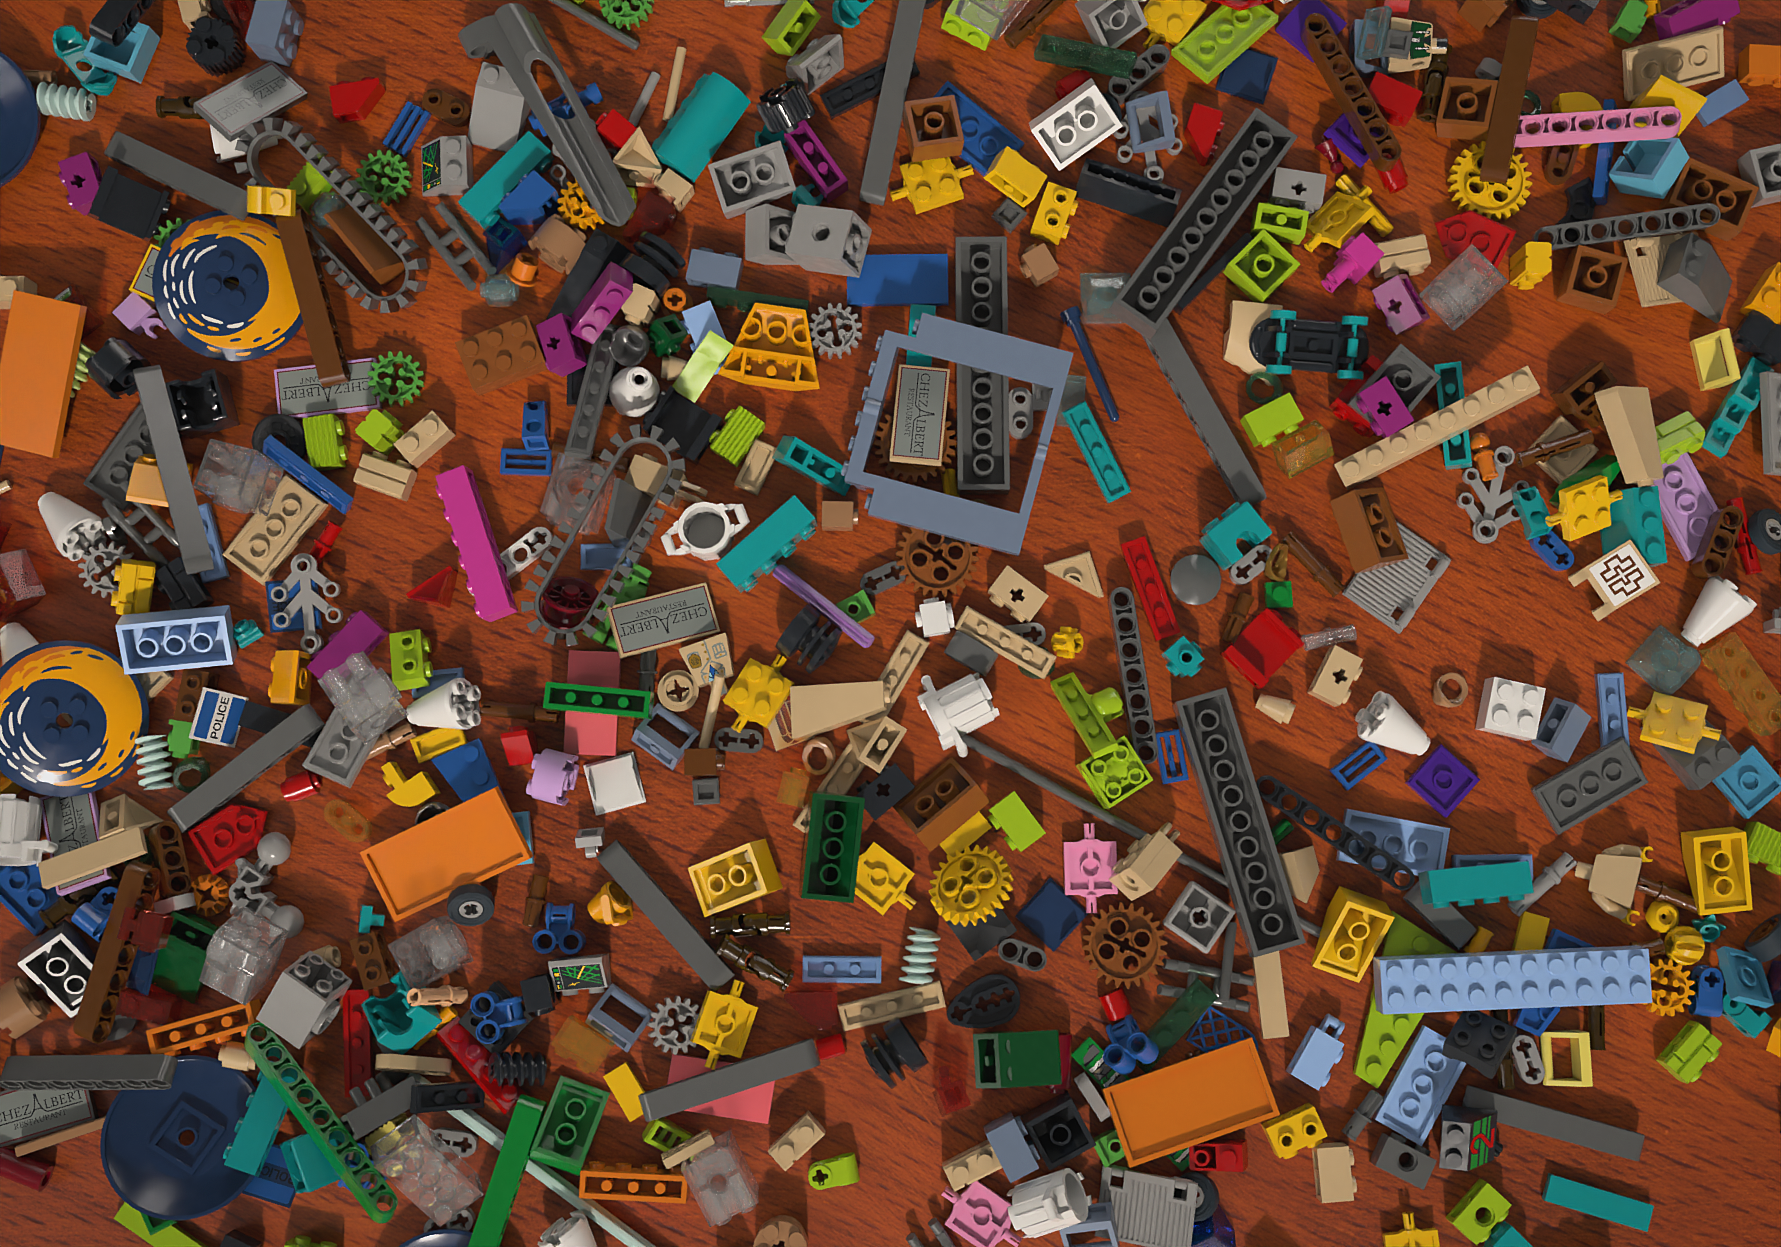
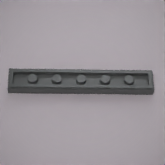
M608 324L594 344H592L564 451L565 456L587 460L592 458L616 360L609 350V345L612 342L613 334L618 328L622 327L620 325Z

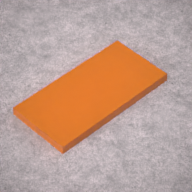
M13 291L0 363V445L51 458H59L87 306L22 291Z
M498 786L359 852L394 922L448 898L451 892L459 886L477 884L533 857Z
M1252 1037L1102 1089L1129 1168L1280 1115Z

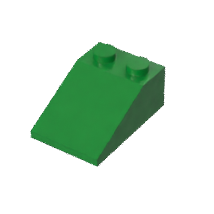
M560 1075L532 1145L530 1159L580 1176L610 1093Z

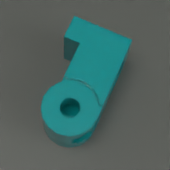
M1532 486L1514 492L1512 495L1513 503L1524 526L1523 532L1526 540L1548 534L1553 526L1549 527L1545 522L1548 521L1545 518L1550 516L1538 489Z
M1723 991L1722 1015L1744 1036L1756 1038L1772 1018L1764 1011H1753L1746 1003L1730 1000L1727 991Z

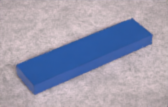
M1604 99L1603 110H1618L1614 99ZM1611 123L1607 126L1611 129H1616L1617 124ZM1614 142L1599 143L1592 196L1596 205H1606L1608 200L1609 172L1612 166Z
M271 435L264 440L263 453L341 513L346 514L351 509L354 498Z

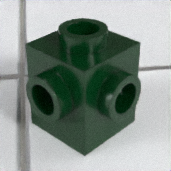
M675 314L654 320L649 324V330L646 333L650 341V348L656 357L666 354L672 356L681 349L680 344L689 334Z

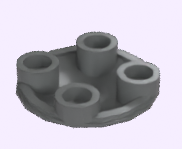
M1194 554L1183 557L1174 565L1171 571L1170 583L1172 591L1179 601L1191 605H1201L1209 602L1216 596L1221 586V575L1219 568L1212 560L1205 556Z

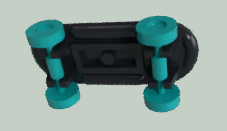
M1270 310V318L1262 320L1251 332L1249 339L1251 354L1259 364L1266 367L1265 373L1292 374V370L1337 373V378L1363 380L1364 372L1358 370L1362 368L1361 366L1368 358L1369 341L1366 333L1359 326H1367L1368 317L1342 316V322L1299 319L1296 318V311Z

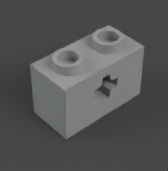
M1276 167L1271 176L1268 203L1287 208L1296 207L1309 211V213L1317 212L1323 204L1327 175Z

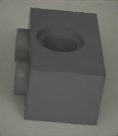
M1394 1132L1390 1136L1382 1133L1369 1162L1424 1190L1437 1160L1429 1156L1431 1151L1418 1144L1414 1148L1406 1145L1407 1139ZM1404 1152H1408V1162L1400 1165L1399 1156Z

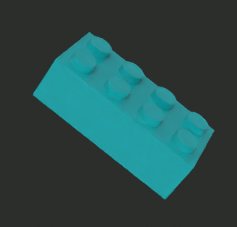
M794 495L718 561L716 565L740 593L744 590L749 592L758 584L757 578L763 573L766 575L771 573L777 566L776 562L782 556L787 558L797 549L795 545L802 539L807 541L815 534L816 519Z

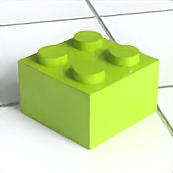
M1263 229L1228 263L1223 273L1254 303H1264L1294 274L1300 263Z

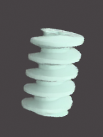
M40 82L38 85L36 99L42 114L55 117L62 116L63 118H72L74 120L81 119L83 121H91L96 112V96L93 93L88 95L85 88H80L77 91L76 87L68 89L65 85H60L58 88L53 83L48 86L46 82Z
M167 735L144 736L135 739V744L143 745V747L136 750V754L144 757L136 761L138 765L145 766L137 771L138 775L146 777L138 781L139 785L147 787L144 790L163 789L174 786L173 783L165 781V779L173 776L171 772L164 771L165 768L172 766L171 762L163 760V758L171 755V752L163 751L162 749L169 745L167 741L162 740V737Z
M909 927L915 931V934L907 935V939L914 943L913 945L905 946V949L910 951L911 955L903 956V959L909 962V966L901 967V970L906 972L907 976L899 977V980L915 984L932 982L933 978L926 973L933 972L935 967L928 962L936 961L937 957L930 952L939 950V947L932 943V941L940 940L941 936L931 930Z

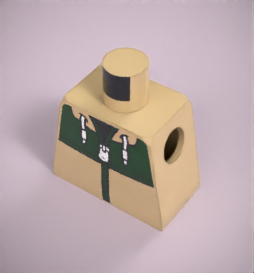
M1391 17L1389 29L1413 32L1408 60L1388 57L1387 74L1428 68L1432 54H1446L1447 38H1432L1433 25L1431 23Z

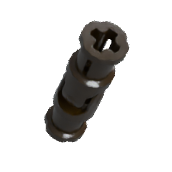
M1448 43L1446 54H1432L1430 65L1425 69L1421 110L1417 113V119L1423 122L1433 123L1437 121L1445 79L1448 77V56L1453 50V47Z
M158 95L156 98V113L160 118L179 116L181 119H204L193 108L196 101L206 96L165 98Z
M110 866L112 878L69 894L58 896L56 902L45 910L41 908L38 914L44 923L53 930L58 922L68 915L73 916L81 905L86 902L90 903L99 891L109 887L114 882L119 883L121 878L113 867ZM72 899H74L77 903L73 904Z
M785 911L784 914L768 915L767 912L733 914L732 917H716L711 915V938L716 939L717 936H723L725 933L733 935L734 938L755 935L768 936L769 933L782 932L790 935V912ZM743 922L745 924V929L741 928V924Z
M726 933L719 941L714 953L716 956L722 955L732 960L735 966L750 974H756L762 981L768 980L779 986L781 991L786 990L794 975V970H787L777 965L772 958L763 959L764 956L761 952L746 944L741 945L730 939V935ZM750 952H752L753 954L750 957H748L745 966L746 957Z

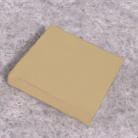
M1560 415L1528 449L1535 447L1536 443H1547L1576 433L1578 430ZM1588 444L1551 457L1547 462L1542 463L1539 461L1536 464L1560 485L1563 480L1581 470L1599 449L1594 444Z

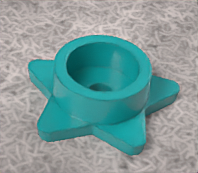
M1710 914L1704 919L1692 920L1693 926L1702 935L1705 942L1713 943L1720 936V932L1726 929L1724 924L1716 922L1714 914Z

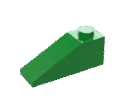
M1606 454L1563 480L1549 501L1559 509V490L1599 475L1607 477L1609 487L1621 470L1616 455Z

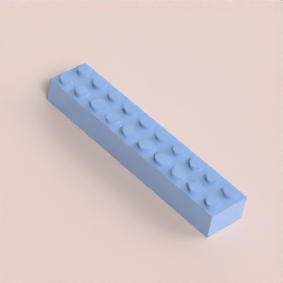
M1637 945L1373 957L1376 1010L1382 1014L1652 1003L1649 949Z

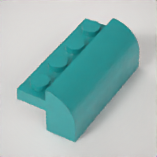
M712 72L711 75L703 74L697 80L695 87L688 97L683 100L676 114L668 121L666 128L659 138L653 142L651 148L657 160L668 165L683 179L694 183L751 101L739 88L723 76Z

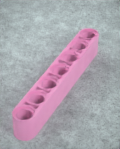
M1672 106L1520 116L1514 148L1668 139L1674 137L1679 132L1682 115L1678 108ZM1664 120H1672L1674 124L1668 126L1662 122ZM1642 121L1647 125L1645 127H1637L1635 123ZM1616 123L1620 127L1611 129L1607 125ZM1583 125H1590L1593 128L1585 131L1582 130L1580 127ZM1561 126L1564 127L1566 130H1564L1563 132H1556L1553 129L1555 127ZM1530 128H1536L1539 130L1535 134H1529L1528 132H1526Z

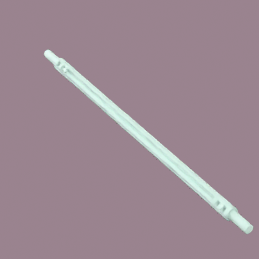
M410 1073L407 1077L408 1079L413 1076L421 1084H431L430 1081L420 1074ZM472 1109L447 1111L501 1151L506 1135ZM529 1157L525 1169L527 1172L578 1210L583 1211L586 1216L628 1247H656L593 1199L579 1198V1189L546 1164Z

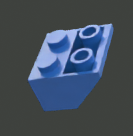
M533 170L530 174L522 176L518 186L512 192H508L503 196L498 207L511 225L543 224L548 217L559 212L558 208L561 206L557 201L560 196L556 189Z

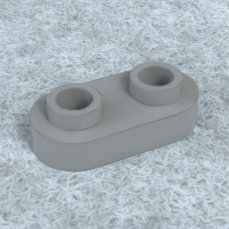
M1017 387L1009 393V434L1015 439H1024L1031 434L1033 429L1032 394L1026 388ZM1017 396H1022L1025 399V402L1019 404L1016 402L1015 398ZM1023 421L1025 427L1022 429L1017 428L1016 422Z

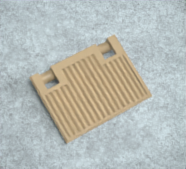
M1696 231L1680 232L1676 235L1658 237H1635L1624 241L1642 307L1683 302L1658 286L1657 282L1669 245L1690 232L1698 236ZM1641 247L1643 256H1637V248Z

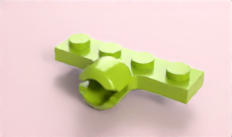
M1074 672L1050 681L1051 689L1093 758L1097 759L1118 750V743L1106 725V722L1118 718L1124 713L1122 708L1123 702L1118 692L1113 687H1108L1093 695H1089Z

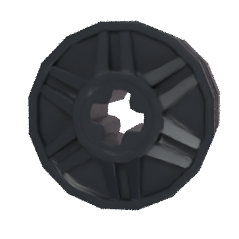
M643 231L639 236L641 242L636 241L633 244L639 256L628 252L618 266L633 273V284L637 283L653 290L657 297L661 299L671 286L664 274L674 278L679 275L677 269H683L686 261L668 242L650 232Z
M807 604L785 629L775 647L787 657H791L799 650L801 655L797 664L801 666L809 658L810 662L805 670L811 674L816 668L823 665L834 652L843 631L837 627L830 635L827 634L833 623L828 621L819 628L817 624L822 615Z
M898 1016L883 1026L887 1036L885 1040L875 1032L871 1034L876 1044L875 1047L867 1039L860 1042L867 1062L875 1074L886 1082L891 1089L897 1086V1082L892 1075L894 1072L902 1081L906 1079L902 1066L906 1064L915 1073L929 1063L922 1049Z

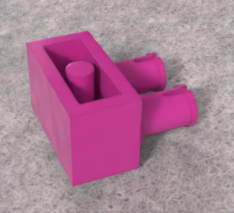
M1363 232L1357 238L1352 235L1336 253L1338 259L1333 264L1335 268L1321 281L1327 291L1333 293L1347 278L1354 285L1357 284L1385 254Z

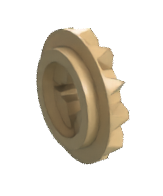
M682 670L671 671L660 680L657 690L658 697L667 709L677 712L685 711L692 707L699 697V686L694 677L688 672ZM676 680L681 688H689L686 692L682 693V702H680L677 695H668V693L675 690Z

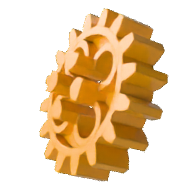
M575 179L576 183L574 184L568 181V190L561 189L560 191L564 198L557 199L561 206L558 208V211L567 224L570 223L573 229L580 226L583 231H586L588 225L593 230L596 229L595 223L597 222L603 225L605 223L604 220L598 216L595 210L591 209L589 206L590 201L577 180ZM576 196H579L583 202L580 203Z
M1655 958L1654 965L1650 963L1651 982L1679 987L1680 991L1677 994V992L1651 987L1652 1003L1639 1004H1648L1646 1010L1649 1012L1655 1011L1656 1015L1664 1016L1665 1013L1668 1016H1675V1010L1684 1012L1683 1003L1691 1005V1001L1687 998L1688 995H1695L1694 991L1689 990V986L1695 984V982L1686 978L1689 976L1690 971L1681 970L1683 965L1679 963L1673 964L1672 959L1665 958L1662 961V959ZM1665 970H1668L1669 972L1668 977L1664 976ZM1660 997L1665 998V1002L1662 1005L1659 1002Z

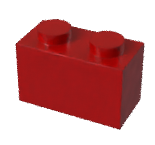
M1378 71L1367 87L1387 122L1391 125L1405 127L1411 119L1423 93Z

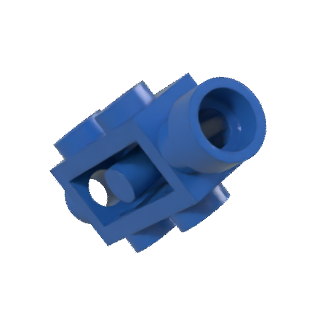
M595 82L587 85V89L583 91H576L584 108L592 103L596 105L604 101ZM564 92L560 97L547 102L552 114L559 118L571 119L576 116L569 102L563 103L566 99ZM530 110L532 115L528 116V119L534 131L539 129L542 136H546L547 133L533 111Z

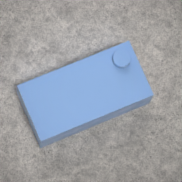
M229 605L122 615L115 625L125 675L231 665L238 654L236 641L233 638L234 629Z

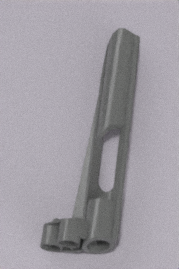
M508 3L499 7L495 15L481 18L463 28L458 33V38L469 58L484 57V59H489L490 56H498L598 216L612 225L622 226L626 224L635 210L636 204L535 14L529 13L522 4ZM533 60H542L550 66L576 115L574 118L563 119L552 114L531 74V63Z

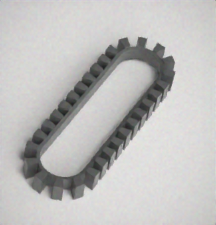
M263 118L265 128L261 123H251L244 130L254 138L253 141L237 140L235 150L247 152V162L235 163L237 173H251L254 177L246 182L244 186L246 188L247 185L275 187L263 175L258 162L259 151L262 144L272 136L279 135L287 139L400 256L405 267V280L400 290L391 296H385L376 292L310 224L320 263H327L323 268L330 275L340 274L334 279L341 286H351L345 291L352 298L363 297L366 293L367 295L359 305L367 310L378 309L380 300V313L398 312L396 299L401 308H408L415 304L417 300L408 292L410 289L415 292L425 291L428 282L415 279V269H428L426 258L412 260L409 254L419 248V246L412 239H404L408 236L401 227L392 228L397 223L390 216H381L385 213L383 208L379 204H370L374 199L367 192H359L363 188L356 180H348L352 176L345 169L337 168L340 164L334 157H325L329 152L322 145H314L318 141L310 133H300L303 129L302 125L295 121L285 120L283 124L282 118Z
M637 424L629 426L633 439L626 443L623 442L618 433L610 439V442L617 446L619 450L615 456L605 448L599 458L611 464L607 471L597 463L594 465L591 473L602 477L599 485L588 477L582 486L584 489L594 492L591 499L589 500L579 492L574 500L576 503L586 506L584 511L580 514L571 506L566 514L568 518L577 520L576 525L572 528L565 521H562L558 528V531L569 535L568 539L564 543L554 535L549 544L561 549L560 553L556 557L546 550L541 560L552 563V567L548 572L538 564L533 572L534 575L545 578L540 586L534 580L529 579L524 587L525 589L537 592L534 602L521 601L522 612L526 613L535 610L538 619L526 625L535 634L543 625L550 631L543 640L544 642L556 645L558 633L566 634V646H574L580 644L575 632L583 628L587 636L592 638L599 631L589 624L593 615L601 622L606 620L609 613L597 609L599 604L603 601L612 608L618 599L607 595V590L611 586L618 593H621L626 585L614 580L615 576L619 571L629 579L634 571L632 568L623 566V562L628 557L637 565L642 557L641 554L630 551L636 543L646 550L650 543L649 539L640 537L639 534L644 528L654 536L658 529L656 524L647 522L652 514L659 521H662L667 513L665 510L655 507L659 499L668 507L671 506L675 499L674 496L663 493L667 485L676 493L679 492L683 485L681 481L671 477L673 470L686 472L685 459L672 461L670 454L681 449L674 437L665 446L658 442L664 433L663 429L652 425L650 438L641 437V425ZM639 443H649L657 446L667 457V475L586 618L578 626L571 629L553 627L542 615L540 605L542 595L623 453L631 446Z

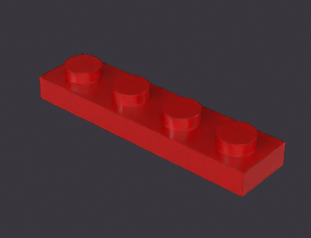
M1145 536L1121 544L1122 554L1155 642L1180 633L1181 631Z
M347 989L343 996L345 1098L351 1097L349 1091L355 1087L360 1088L364 1097L370 1096L364 1082L373 1078V1033L361 1004L372 995V989L366 991L364 989Z
M457 1016L437 1032L435 1036L505 1115L517 1104L520 1095H526V1093L515 1081L512 1086H508L506 1078L503 1080L502 1086L497 1085L496 1079H493L491 1084L489 1083L488 1065L491 1054L483 1044L458 1022L460 1018Z

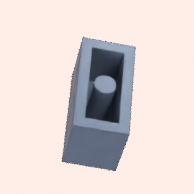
M700 247L699 250L692 249L686 273L687 283L692 286L738 294L744 266L742 258L730 252H724V255L717 254L712 249Z
M1554 698L1538 728L1536 739L1532 740L1531 743L1545 755L1568 763L1591 716L1575 703Z

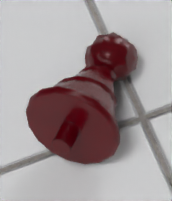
M1325 135L1321 136L1323 142L1314 148L1330 161L1332 173H1341L1344 169V164L1342 161L1337 160V146L1333 144L1332 138L1327 139Z

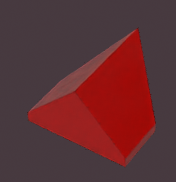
M449 565L406 593V595L414 601L450 608L458 572Z

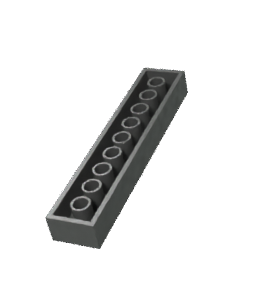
M1256 107L1118 294L1109 312L1151 340L1287 154L1298 136Z
M1007 237L955 238V322L1008 335ZM956 363L957 495L1008 494L1010 490L1009 379L1007 376Z
M1223 688L1175 702L1172 705L1249 957L1255 958L1306 943L1227 689Z

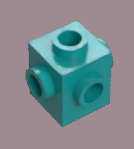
M1184 636L1179 638L1161 654L1167 661L1165 665L1175 677L1179 675L1181 678L1187 674L1190 678L1202 668L1199 663L1204 660L1201 656L1203 653L1201 648L1194 641L1190 643ZM1182 655L1186 657L1187 662L1182 660Z

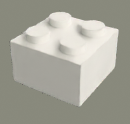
M1498 677L1485 679L1475 729L1525 741L1536 739L1546 688Z

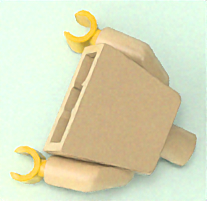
M1620 844L1606 848L1601 854H1597L1594 865L1578 861L1575 876L1590 880L1588 891L1592 893V899L1606 913L1621 919L1625 924L1635 926L1636 924L1631 923L1629 917L1631 914L1640 916V913L1632 910L1631 906L1642 862L1653 861V859L1645 857V851H1653V848L1650 846L1638 847Z

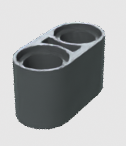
M958 630L944 651L947 656L972 671L978 672L983 677L987 676L999 656L992 649Z
M1007 937L997 945L999 956L1008 963L1035 972L1040 971L1046 965V954L1037 946L1012 937ZM1009 942L1014 943L1017 948L1016 953L1010 957L1005 956L1002 952L1003 946ZM1031 952H1039L1041 955L1040 963L1035 966L1029 965L1027 956Z

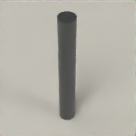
M1229 922L1226 926L1218 1000L1222 1002H1229L1237 923Z

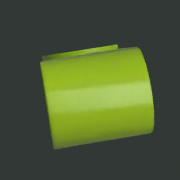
M845 1153L814 1162L808 1170L810 1185L817 1190H823L860 1181L855 1153ZM817 1170H821L825 1174L824 1180L819 1181L818 1177H813L816 1176Z

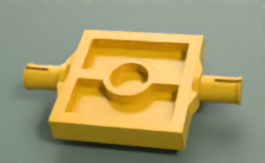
M1150 0L1142 10L1148 23L1145 28L1150 33L1148 39L1143 43L1144 48L1147 49L1148 47L1149 49L1158 40L1166 41L1176 46L1189 34L1205 12L1207 4L1200 0Z
M950 157L910 162L900 166V172L904 180L903 187L889 192L892 201L907 197L912 203L915 213L919 214L964 199L960 179L974 175L971 164L956 169Z
M1364 185L1355 195H1345L1337 191L1307 221L1306 233L1313 237L1304 244L1306 250L1313 252L1321 242L1341 248L1375 214L1373 207L1363 202L1372 193L1371 188Z
M1602 475L1593 477L1559 490L1560 504L1558 513L1547 516L1545 520L1548 521L1545 522L1549 527L1560 523L1563 539L1573 541L1611 526L1610 504L1621 500L1623 496L1620 495H1623V493L1619 489L1609 493L1607 477Z
M777 654L771 666L762 665L752 658L749 659L723 699L724 704L735 709L739 714L731 726L733 730L741 733L747 721L757 722L768 729L789 696L790 687L795 686L794 682L783 677L779 672L787 661L785 657Z
M1655 691L1651 703L1646 710L1629 706L1627 717L1642 720L1643 729L1640 740L1694 754L1697 743L1702 739V736L1719 741L1722 731L1705 726V715L1708 705Z
M873 842L868 850L859 856L855 894L882 915L897 901L911 910L913 906L905 899L913 905L917 901L906 894L905 890L915 873L877 843Z
M734 979L730 994H718L707 990L690 1039L691 1042L702 1045L710 1051L704 1065L705 1067L715 1070L719 1055L729 1054L738 1058L742 1056L758 1007L747 1004L739 998L745 984L744 982Z
M1403 1212L1404 1229L1398 1232L1382 1233L1384 1247H1440L1438 1230L1436 1228H1415L1414 1213Z

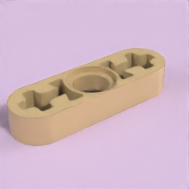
M398 1054L376 1055L375 1069L427 1075H450L452 1060Z

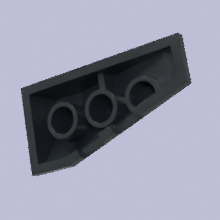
M596 228L582 249L546 320L560 313L572 318V313L609 263L612 262L619 265L626 253L632 252L619 241Z

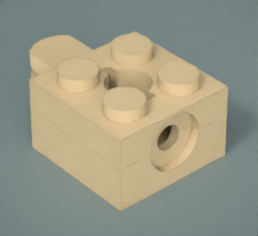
M643 453L642 457L635 454L624 481L653 499L667 475L668 463L664 466L657 462V458L649 454ZM673 470L671 478L681 481L683 485L678 493L667 485L663 493L672 495L675 498L670 507L677 510L682 499L693 504L704 502V500L686 493L685 490L706 497L708 491L688 483L684 472ZM659 499L658 503L666 505Z
M1166 822L1156 833L1152 835L1147 833L1140 841L1138 839L1135 840L1127 849L1129 855L1125 859L1121 858L1112 868L1114 873L1109 880L1131 901L1152 891L1183 853L1173 843L1180 835V832L1174 829L1167 835L1173 826L1170 822Z

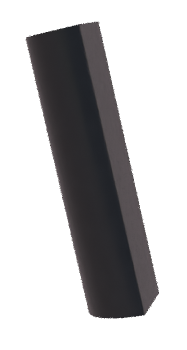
M1089 158L1085 160L1075 189L1077 191L1076 197L1167 228L1172 221L1182 192L1181 189Z

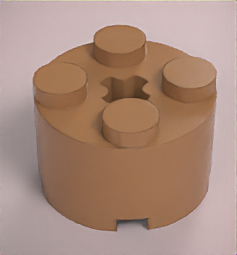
M553 214L544 221L528 241V244L533 251L537 248L541 252L539 258L560 273L566 270V275H569L582 249L586 245L584 242L586 236L576 228L572 230L565 225L566 222L559 215Z
M15 976L0 986V1028L3 1030L8 1027L12 1031L9 1036L17 1039L45 1021L47 1014L51 1012L49 1004L44 999L39 1000L35 993L38 988L29 977L24 980L19 976Z
M778 1215L765 1221L760 1226L753 1247H778L779 1241H784V1247H808V1237L802 1224L797 1219L788 1215Z

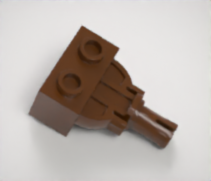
M1599 361L1589 363L1550 394V396L1565 415L1573 414L1575 417L1587 421L1591 428L1601 426L1609 437L1595 398V393L1611 388L1617 380L1604 362Z

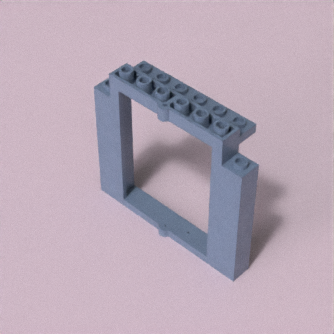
M922 313L920 320L915 319L912 334L916 335V338L885 330L884 336H879L876 343L875 351L879 352L877 362L872 360L868 376H872L870 386L865 385L862 401H865L864 409L857 413L855 426H859L856 436L852 435L848 447V450L852 451L850 461L845 460L841 475L845 476V483L855 485L857 489L865 491L870 489L874 491L873 494L868 493L864 507L869 509L868 516L1018 556L1073 353ZM899 348L1052 388L1019 514L866 473Z

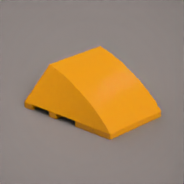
M755 303L718 374L748 385L790 391L820 389L806 310Z

